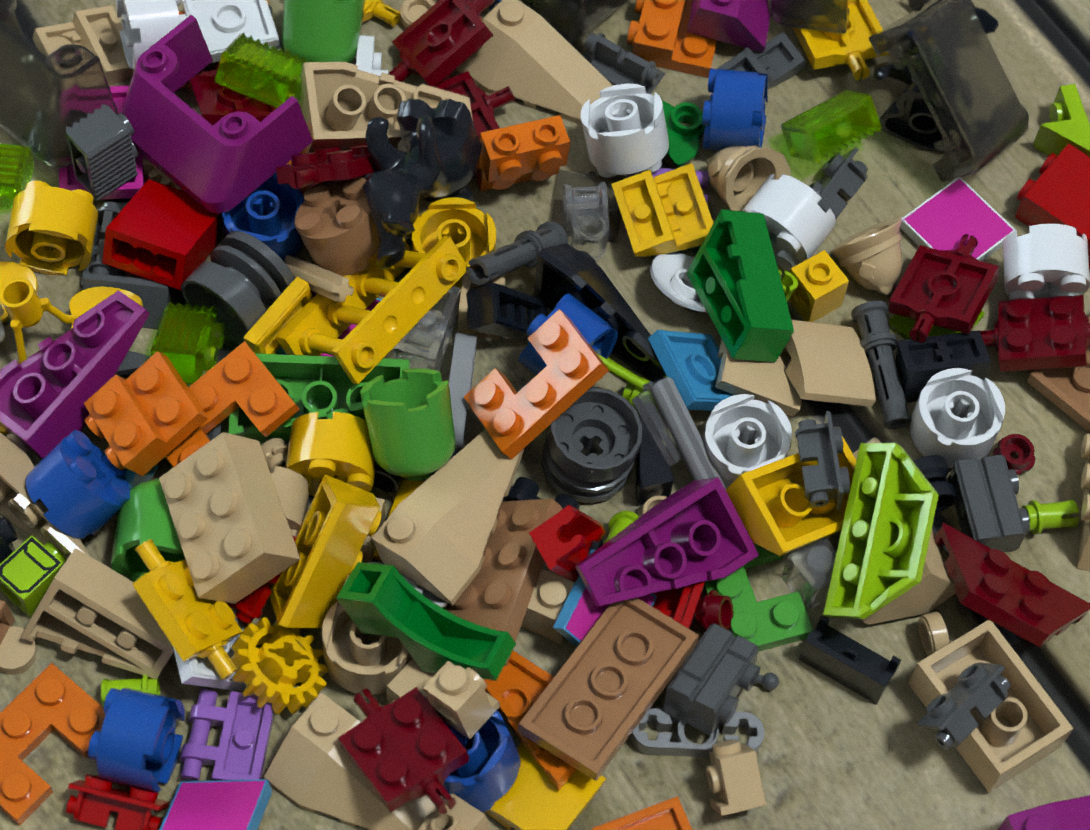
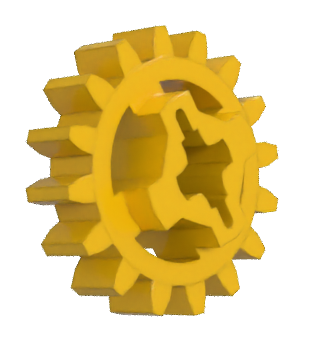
M263 617L256 625L250 623L231 646L235 653L230 659L239 668L232 678L236 682L244 681L247 685L242 694L245 697L253 693L258 696L257 707L262 708L267 702L272 703L275 714H279L285 707H287L291 714H295L302 706L307 708L326 686L327 682L322 677L328 672L326 665L318 663V660L324 655L323 650H313L310 645L314 640L313 635L303 638L299 635L300 628L288 629L279 625L277 620L271 625L266 617ZM263 644L260 648H256L257 645ZM297 682L302 683L301 686L294 687Z

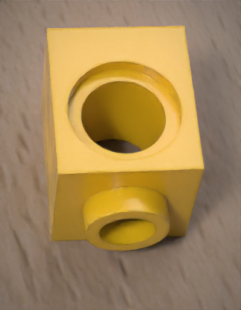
M825 250L790 269V273L798 280V286L792 293L789 301L804 321L814 322L842 306L849 280Z

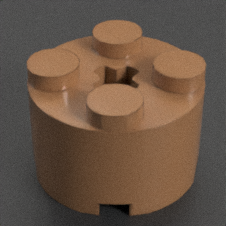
M356 177L327 186L318 184L308 188L303 195L305 201L301 204L295 216V227L314 264L341 276L351 275L370 266L368 259L378 252L380 239L363 189V185L366 182V179L363 177Z

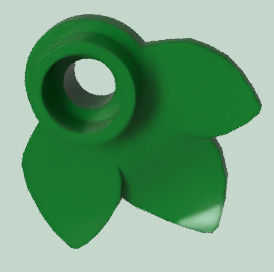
M662 101L669 138V148L666 155H669V158L676 166H681L693 160L699 151L698 139L704 134L706 126L702 124L703 112L693 103L684 102L674 107ZM681 123H689L691 126H684Z

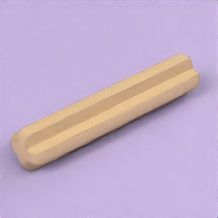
M292 255L286 256L284 263L291 270L294 278L298 276L308 282L311 291L339 303L344 302L347 295H353L354 287L349 285L348 278Z

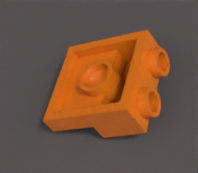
M637 0L635 13H639L641 16L639 22L631 20L626 44L633 45V54L648 62H655L656 67L709 78L718 40L687 32L693 0Z
M561 115L481 132L482 150L479 167L476 172V180L480 191L490 189L503 190L516 183L530 180L543 181L552 175L558 174L559 168L567 165L570 149V139Z
M159 351L152 355L126 380L118 375H114L84 402L85 407L90 413L85 418L87 426L99 438L103 439L105 437L110 445L105 450L107 458L118 469L124 470L127 468L141 476L150 471L208 419L168 356Z

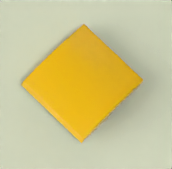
M692 163L653 177L651 170H647L611 184L636 257L667 254L700 246L714 223Z
M521 743L517 747L521 766L514 784L485 813L507 830H512L513 828L516 830H569L603 787L607 778L600 775L597 781L579 770H576L558 791Z

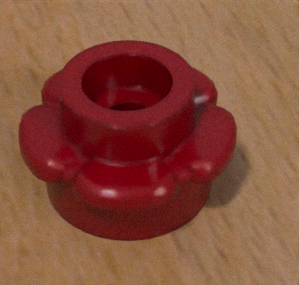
M1011 434L998 441V448H995L993 451V456H1005L1008 470L1014 469L1017 475H1020L1022 471L1031 470L1036 460L1032 442L1020 434ZM1014 453L1018 456V458L1013 459L1010 456V454Z
M711 590L704 599L698 601L696 607L697 623L703 626L705 632L714 623L726 630L730 629L733 618L732 600L728 595H719L716 590Z

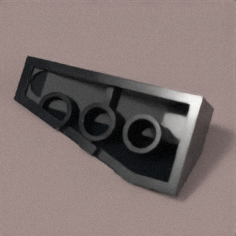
M568 243L543 248L537 254L534 297L546 300V307L553 311L559 300L564 295L570 293L618 332L616 344L611 352L612 355L649 381L656 383L667 378L648 340L651 336L602 268L597 265L594 258L585 251L576 250Z

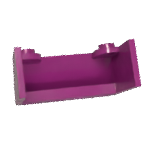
M190 15L138 58L121 113L127 117L135 133L131 136V140L141 155L207 211L223 213L238 205L275 174L276 167L287 164L292 159V155L299 154L313 140L299 102L293 96L261 122L249 113L232 112L212 125L174 94L176 90L213 61L197 19Z

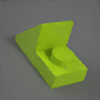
M1076 84L1060 86L1054 102L1049 107L1051 122L1040 125L1033 146L1048 156L1051 153L1058 156L1069 143L1090 157V124Z

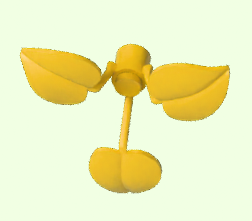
M0 261V304L4 309V314L0 316L2 323L6 322L9 318L12 320L10 325L14 331L19 364L27 359L22 328L38 324L44 311L49 312L65 324H72V329L76 318L118 290L143 307L142 299L124 289L104 286L87 288L71 298L69 309L72 315H67L53 306L48 298H39L37 294L38 281L31 269L27 266H21L19 263ZM0 425V433H9Z

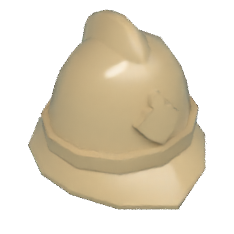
M727 147L721 149L706 161L707 172L713 189L719 194L721 201L727 204L729 210L742 211L770 175L774 174V179L778 180L782 174L790 176L791 173L784 155L769 147Z
M893 217L860 231L842 241L830 251L831 255L839 260L841 267H845L859 285L865 289L877 291L884 296L892 294L895 289L896 280L901 274L903 262L900 241L903 238L899 230L902 217Z

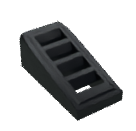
M493 282L471 288L467 292L468 326L471 330L528 340L527 329L532 321L540 314H544L547 317L546 300ZM526 309H528L529 325H527V312H526Z
M649 405L640 406L638 414L643 426L642 442L636 456V500L638 506L644 505L648 499L654 496H670L674 480L652 408Z

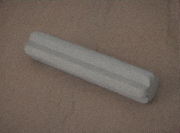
M667 377L652 384L650 392L693 479L701 480L719 477L726 490L673 379Z

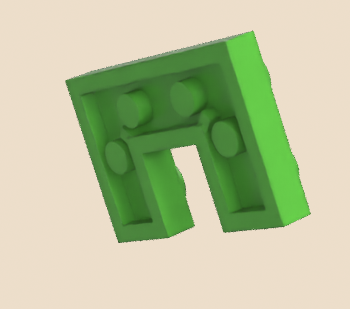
M753 543L759 556L727 577L705 581L703 588L704 597L711 590H716L719 595H728L732 600L733 618L728 631L732 632L734 637L740 636L756 644L759 649L758 652L807 639L810 632L814 631L799 591L760 602L756 601L745 569L780 560L783 555L778 556Z

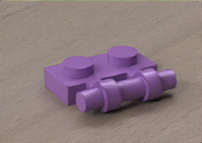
M201 689L197 704L192 705L189 722L192 723L189 741L183 744L180 760L184 763L181 779L185 781H199L201 768L206 765L214 766L212 781L262 779L275 715L272 703L267 702L262 708L257 707L258 696L252 694L245 697L241 692L230 691L227 708L215 706L217 692L210 689ZM210 727H223L218 747L207 745Z

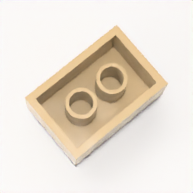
M222 432L159 478L198 598L236 604L300 560L258 440Z
M987 620L918 662L908 684L927 708L935 698L948 693L959 682V675L970 665L981 662L1003 665L1005 667V670L1000 675L1005 677L1011 685V688L1007 691L1008 698L986 719L980 718L974 708L969 712L979 726L958 747H955L990 793L1061 748L1074 728L991 620Z

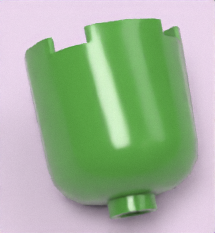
M284 0L282 46L287 57L301 67L304 62L351 63L357 55L365 0Z
M426 368L403 369V378L384 382L383 375L377 376L367 382L360 390L376 463L389 474L406 477V479L411 481L424 480L430 477L433 472L446 465L455 451V432L448 380L442 381L441 372Z
M159 478L142 482L130 489V499L118 511L111 567L117 573L131 578L133 582L150 572L138 552L135 551L140 544L147 540H153L165 561L178 562L185 559Z

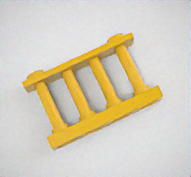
M444 236L427 254L411 251L403 237V241L406 244L404 259L388 269L381 270L376 265V253L368 259L369 267L360 272L343 276L348 278L349 285L354 287L352 296L347 295L345 301L339 303L317 293L275 335L276 339L287 355L320 356L322 353L335 356L351 382L358 385L467 272L466 268L468 266L451 237ZM406 267L412 268L400 282L394 281ZM378 296H384L371 311L365 310ZM351 324L357 325L343 340L337 339Z

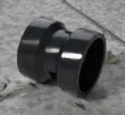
M931 455L914 460L915 465L939 494L935 512L945 510L956 503L957 496L954 486L948 483L946 478L949 469L945 458L940 455Z

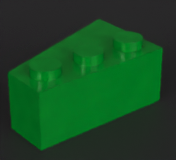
M721 209L686 274L733 359L776 362L789 342L794 328L764 214Z

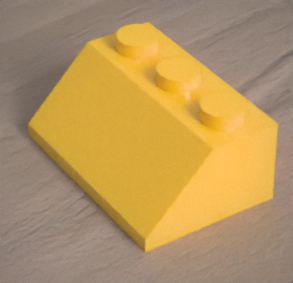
M843 437V453L837 454L839 466L847 467L851 488L856 459ZM799 453L743 473L726 489L752 542L778 556L841 532L849 493L843 494L841 510L836 511L834 499L828 500L829 503L826 506L812 507L810 501L805 498L802 466L818 464L817 460L800 462Z
M326 474L324 475L296 534L295 545L300 560L284 570L278 582L273 584L271 588L272 592L269 597L279 625L286 628L323 627L327 612L336 602H339L336 598L348 575L350 576L356 564L362 561L363 552L360 549L367 535L372 537L380 524L382 512L379 511L380 505L373 493Z

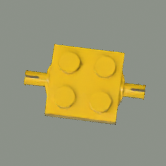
M809 0L803 3L788 5L787 18L813 70L847 64L853 73V77L856 80H860L861 76L863 80L870 74V69L864 60L889 55L890 41L868 0Z
M152 539L140 544L135 551L138 552L150 572L141 576L132 585L183 662L194 657L208 658L221 677V680L238 671V668L234 665L223 647L243 631L235 621L232 609L222 601L198 598L186 559L178 562L165 561Z

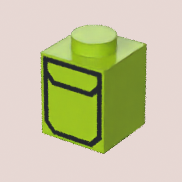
M31 535L0 564V592L30 618L36 611L54 577L66 562L65 556L52 543L47 542L43 545Z

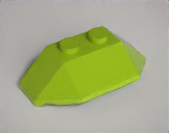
M860 443L824 616L864 620L921 583L939 494L904 449L897 443Z

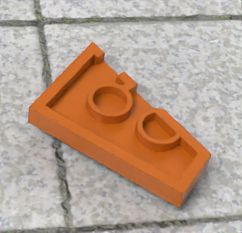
M512 651L507 666L503 667L496 681L483 679L487 684L485 692L499 701L500 707L497 711L559 791L577 769L518 732L519 722L543 693L554 676L515 651Z

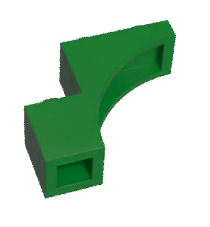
M358 562L336 598L362 633L398 637L423 672L437 673L449 661L464 669H472L482 679L496 681L516 645L509 632L474 624L433 603L408 583L394 565Z

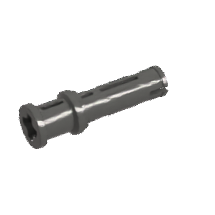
M553 221L541 224L536 231H523L517 235L514 243L471 259L468 262L471 267L466 268L467 276L474 284L484 285L522 266L536 268L537 254L543 248L568 243L567 233L560 224Z
M869 301L856 306L851 311V317L854 322L858 323L862 339L860 345L864 348L867 358H869L884 418V426L887 429H898L909 425L912 419L909 415L893 353L896 349L897 339L889 329L886 317L889 313L888 304L884 301Z

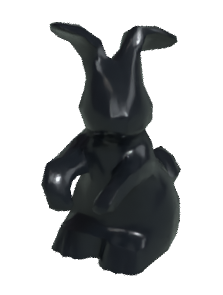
M908 0L916 20L912 28H904L891 37L890 48L895 50L903 46L911 49L916 55L913 63L884 62L879 64L874 69V79L878 81L889 77L906 83L909 86L904 89L896 102H893L879 118L878 128L886 134L901 139L919 149L945 152L959 145L964 140L969 143H985L992 140L998 130V123L990 114H979L970 81L963 76L956 48L962 41L963 35L980 37L995 32L999 26L998 20L985 9L971 5L957 12L939 8L931 0Z
M408 99L407 101L400 102L397 121L402 138L398 143L397 149L389 143L387 136L389 122L387 119L375 117L369 121L365 135L368 152L378 171L373 172L367 178L363 189L380 239L376 265L381 270L388 269L404 259L406 244L403 241V237L415 231L412 224L415 223L419 214L420 199L434 202L443 198L457 197L473 201L474 197L468 188V183L478 170L482 144L474 127L471 113L465 103L455 102L452 99L447 101L441 100L436 108H431L420 99Z

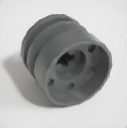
M231 231L221 242V245H218L210 254L211 262H202L182 283L181 289L188 306L202 322L224 339L240 345L244 342L243 337L295 278L283 260L266 244L245 232Z
M593 387L587 390L549 425L541 461L546 480L559 494L568 495L577 502L592 504L605 501L620 492L630 476L634 459L642 442L643 426L637 410L626 398L611 390Z

